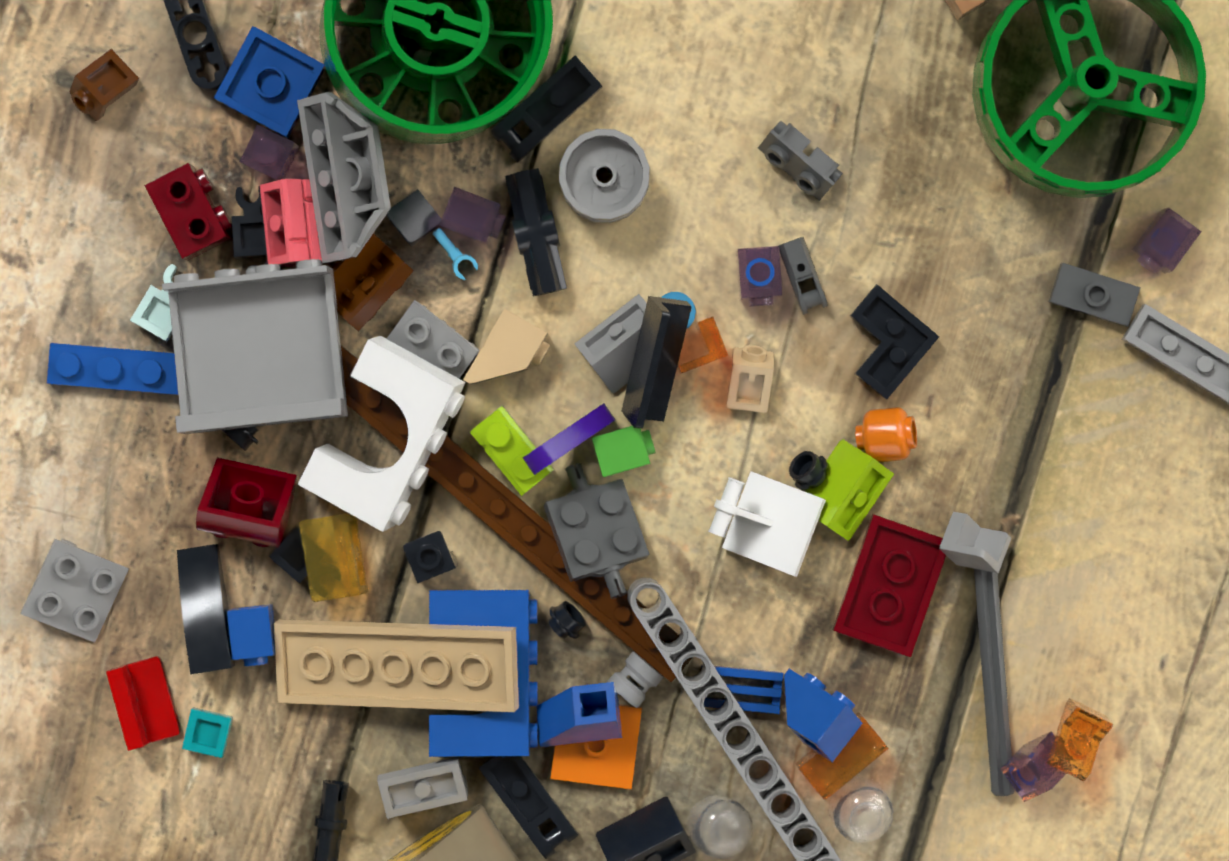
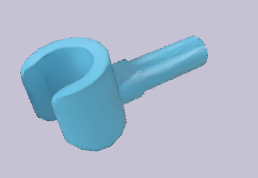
M441 228L433 232L434 237L453 261L452 266L456 276L466 280L458 271V264L462 260H470L476 270H478L476 260L471 255L462 254Z

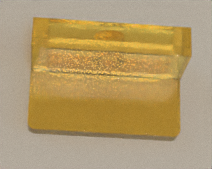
M342 513L301 521L299 526L312 601L332 600L369 592L357 517L350 513Z

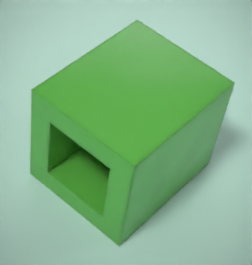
M630 426L592 437L603 477L651 464L648 455L656 453L649 430L641 432L640 428Z

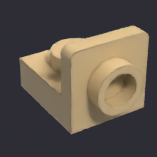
M756 345L733 348L726 408L767 413L774 373L773 352L766 351V349Z

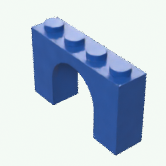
M429 590V624L516 627L519 708L515 712L486 711L473 715H429V757L530 756V748H538V723H530V706H538V682H530V665H538V641L530 640V624L538 623L537 599H530L529 590Z

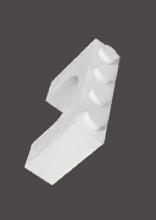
M378 336L368 339L351 377L391 398L400 407L408 425V442L403 455L393 466L377 468L362 463L330 444H325L315 448L298 485L384 532L395 526V524L400 526L407 517L411 508V504L407 500L413 488L418 490L423 484L429 471L425 464L431 452L436 454L442 446L447 432L442 429L448 417L453 418L461 408L465 396L460 393L466 382L386 338Z

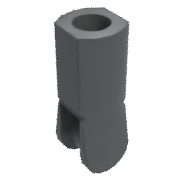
M804 237L777 246L802 314H808L807 309L822 305L823 308L827 307V300ZM812 278L815 289L802 294L798 282Z

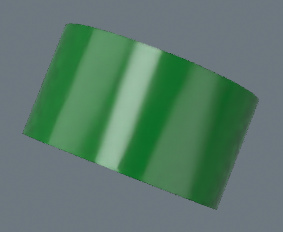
M324 0L319 25L322 59L329 79L340 98L377 124L381 133L399 140L419 144L456 142L481 133L494 125L517 105L534 85L543 69L551 44L553 30L551 0H525L530 16L531 33L494 31L493 16L488 4L493 0H461L470 11L473 19L455 14L446 4H426L417 0H362L364 5L363 12L356 16H350L342 10L341 0ZM431 20L438 21L439 32L437 34L430 32L431 25L429 23ZM335 26L370 28L371 44L376 57L346 71L336 43ZM394 33L415 40L423 49L437 50L440 48L465 58L455 64L443 67L421 64L413 60L402 50ZM506 47L515 49L520 56L519 66L516 68L503 66L499 60L500 50ZM485 66L515 87L497 106L483 115H479L464 84L471 80ZM373 76L380 81L382 91L376 97H367L360 91L359 81L363 77ZM398 83L413 90L429 93L427 125L404 120L382 109ZM444 102L454 103L460 111L459 120L452 124L442 121L438 114L439 105Z

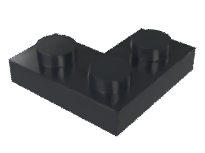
M876 284L850 314L854 321L880 341L879 345L854 374L887 400L940 336Z

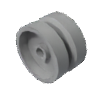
M595 129L580 135L567 147L560 162L559 183L567 204L579 216L596 223H613L629 217L641 206L649 187L650 167L644 150L632 137L615 129ZM601 168H607L608 173L613 174L612 179L607 183L598 181L596 175H599L598 170Z

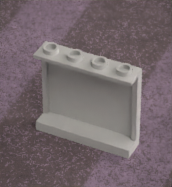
M312 259L296 262L297 269L280 270V264H267L256 266V273L240 275L239 269H223L214 271L215 278L199 280V274L197 273L179 274L174 276L173 283L162 284V289L168 292L181 415L175 416L177 433L193 434L348 417L332 268L327 265L321 266V260Z

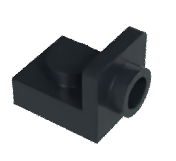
M436 531L403 546L417 584L458 567L453 551H449L441 531Z

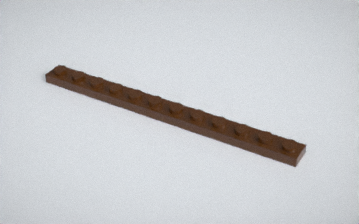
M341 345L347 405L404 453L408 442V425L402 410L391 398L351 377L358 359ZM446 435L436 454L431 452L425 464V467L429 468L428 475L672 683L676 678L675 674L633 612L628 602L627 594L611 599L604 576H589L570 582L550 523ZM636 598V603L639 607L647 608ZM664 624L659 631V639L664 642H673L679 637V634L667 624ZM693 657L688 658L683 662L681 671Z

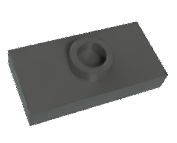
M1061 263L1048 302L1128 327L1141 287Z

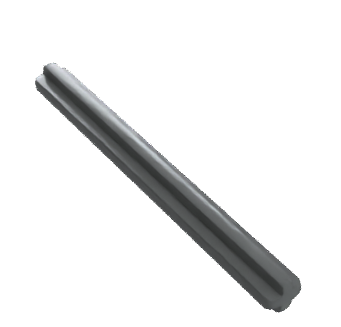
M974 569L991 792L994 796H1009L1014 794L1015 788L998 573Z

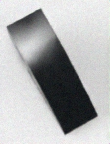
M211 544L177 550L180 599L190 675L232 668L235 666V660H232L227 617L229 607L219 545Z

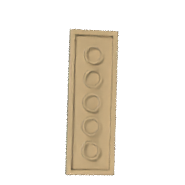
M282 619L274 623L278 703L515 712L519 708L516 627Z

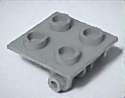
M414 300L387 337V340L449 374L460 378L467 367L473 363L480 350L475 347V344L470 343L457 333L454 328L449 327L444 320H440L426 309V306H422Z
M54 539L20 614L95 643L129 568L77 548L76 544L68 540L62 539L60 541Z

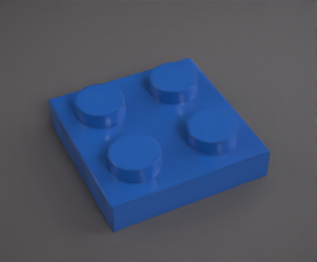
M252 26L214 99L288 138L300 117L297 100L312 95L325 71V66L316 59Z

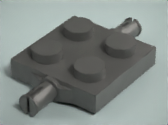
M576 463L575 466L570 465L565 468V471L568 474L573 490L566 496L546 501L544 504V509L569 580L573 582L589 576H604L610 598L615 599L618 596H624L627 594L619 571L628 564L647 559L650 554L623 479L603 485H588L582 463Z

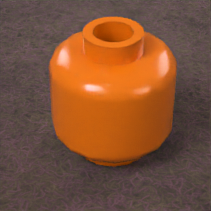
M900 407L869 410L864 415L862 425H857L855 428L857 448L860 450L865 449V453L878 462L905 460L910 455L911 449L917 448V427L914 417L908 416L906 411Z

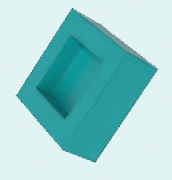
M193 707L190 712L182 749L223 758L233 716Z

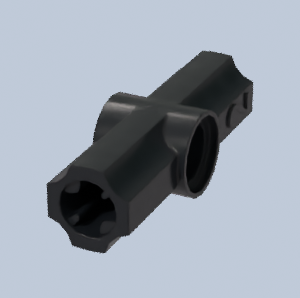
M539 168L505 176L515 218L512 219L516 241L520 255L524 256L526 273L533 297L567 289L557 248L560 246L552 210L548 209L546 192Z

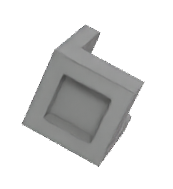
M953 512L939 549L956 565L999 573L1011 537L1006 532L981 528L968 514Z

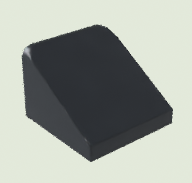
M418 189L391 207L386 214L411 247L444 222Z

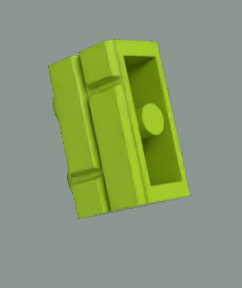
M504 406L499 407L470 431L472 436L483 446L485 452L521 496L554 470L550 464L533 475L523 457L537 447Z

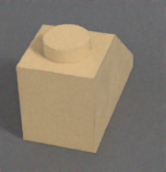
M504 308L463 380L469 384H476L528 370L531 363L539 366L551 346L545 342L548 333Z

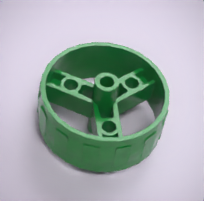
M1013 0L996 17L995 22L981 42L973 72L972 98L977 123L987 145L1003 166L1025 183L1045 192L1077 198L1104 197L1134 187L1160 172L1186 144L1197 125L1205 100L1206 67L1202 46L1191 21L1174 0H1127L1149 15L1167 37L1177 59L1180 80L1115 66L1104 55L1087 0H1036L1061 81L1009 137L995 108L991 86L993 58L1000 36L1012 16L1019 9L1034 1ZM1062 15L1072 16L1078 23L1076 34H1069L1062 30L1060 26V17ZM1080 41L1084 46L1088 59L1073 68L1068 45ZM1118 82L1127 84L1130 88L1126 101L1105 99L1117 87ZM1142 88H1149L1156 94L1157 103L1154 108H1149L1141 102L1140 91ZM1058 99L1067 109L1078 111L1069 121H1066L1060 113L1054 110V104ZM1093 110L1173 127L1161 150L1142 169L1118 180L1084 182L1063 178L1041 168ZM1038 120H1047L1052 124L1055 131L1052 140H1044L1039 137L1036 132Z

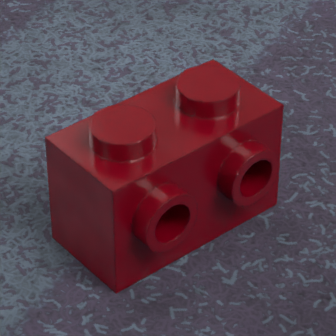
M187 163L144 185L182 259L189 261L232 239L227 231L228 228L232 227L231 220L222 205L214 206L208 194L214 188L203 168L196 171L193 165Z

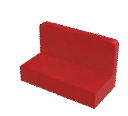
M159 656L106 671L128 751L180 734L181 729Z

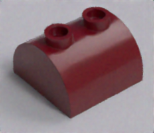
M217 457L197 509L196 529L212 533L218 538L232 537L250 541L259 547L273 546L279 548L291 512L297 475Z

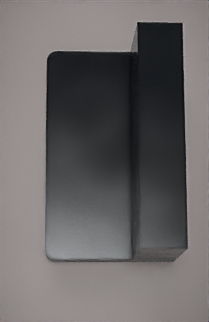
M662 797L596 833L597 840L607 861H681L696 853L668 797Z

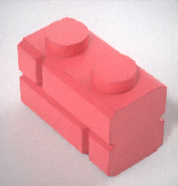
M281 179L261 184L260 194L268 264H280V267H296V262L319 259L322 263L310 180Z

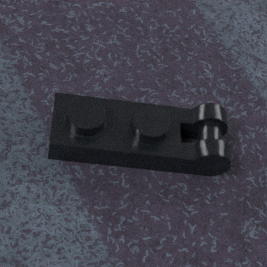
M575 55L490 131V134L498 142L502 140L511 150L509 155L516 163H519L601 90L603 86ZM521 121L532 131L525 139H522L514 130Z
M493 756L479 766V770L545 859L556 853L554 848L565 840L571 842L579 836L572 823L561 811L522 756ZM548 818H551L557 827L544 835L538 826Z

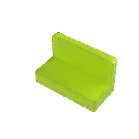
M842 439L827 459L828 467L823 483L818 487L809 488L805 492L826 500L818 521L849 541L894 476V473L865 452Z

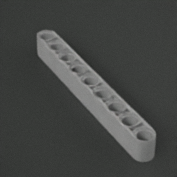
M652 578L635 580L627 592L630 607L796 861H841L665 590ZM645 588H652L658 593L656 604L650 608L639 607L636 603L638 593ZM676 623L680 626V635L675 641L664 642L659 639V631L664 624ZM697 657L702 660L703 667L697 675L686 676L682 674L681 667L686 659ZM711 692H721L725 695L723 705L717 710H708L704 707V700ZM735 726H743L747 729L746 738L739 744H731L726 741L728 731ZM757 760L769 762V769L764 776L760 778L749 776V768L753 762ZM787 794L791 796V803L786 810L776 812L771 809L772 800L777 795ZM809 828L813 830L812 839L807 844L797 845L793 843V837L799 829Z

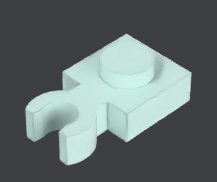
M171 264L165 270L163 275L164 283H173L172 277L177 270L175 265ZM150 285L130 321L166 342L172 335L169 295L163 289L159 290Z

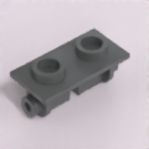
M780 121L766 136L758 149L765 154L766 159L773 166L783 169L790 175L802 191L813 195L820 201L843 174L837 169L839 164L818 147L808 157L803 151L811 141L791 123L786 125Z

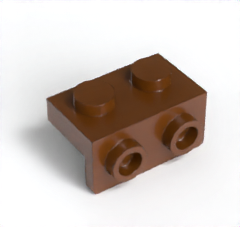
M373 233L357 257L337 261L332 267L337 312L359 332L376 315L377 311L391 295L402 287L405 280L414 270Z

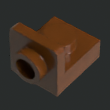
M111 48L75 75L69 92L75 106L82 113L89 114L95 121H98L104 116L108 106L137 85L139 77Z

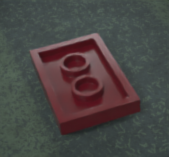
M872 514L832 630L911 657L946 555L939 549L943 538Z

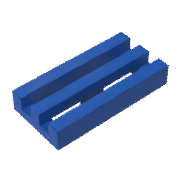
M714 666L720 676L773 680V688L735 684L726 685L731 693L772 697L771 703L736 700L743 711L780 714L783 672ZM706 696L704 707L720 708L725 699L707 698Z

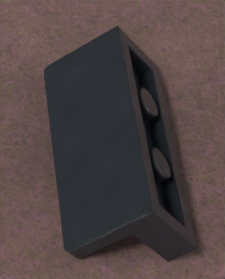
M648 296L621 410L634 428L642 429L645 420L662 422L665 420L692 308L687 301Z

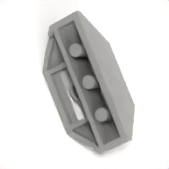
M331 92L297 100L322 264L357 257L391 209L378 125Z

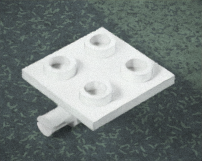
M751 471L738 506H736L745 483L728 477L721 500L716 499L714 504L717 511L708 532L725 538L731 518L734 515L722 548L797 577L826 500Z

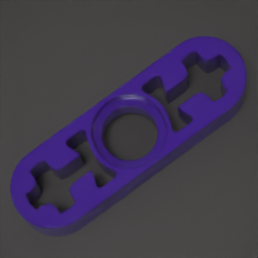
M603 403L524 456L523 460L533 475H535L616 419L605 403Z

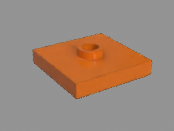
M619 704L622 738L556 745L554 747L550 779L632 790L642 707L636 708L631 705Z

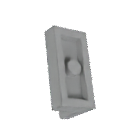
M640 294L575 343L576 347L612 393L621 389L629 380L647 304Z
M458 757L380 774L377 777L387 819L468 800L466 776L462 774Z

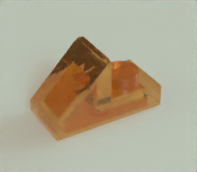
M1069 698L1065 704L1047 764L1084 782L1091 774L1100 742L1112 729L1113 723L1106 715Z

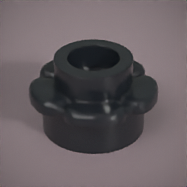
M256 427L222 430L244 451L253 442L256 445L258 444V440L254 437L259 431Z
M804 451L792 460L789 466V474L796 481L795 486L798 489L807 490L815 488L825 480L828 463L823 456L818 457L811 451Z
M563 601L558 607L552 606L549 610L552 617L548 621L549 625L559 637L563 639L567 636L573 639L579 637L578 633L586 626V622L576 607L567 601Z

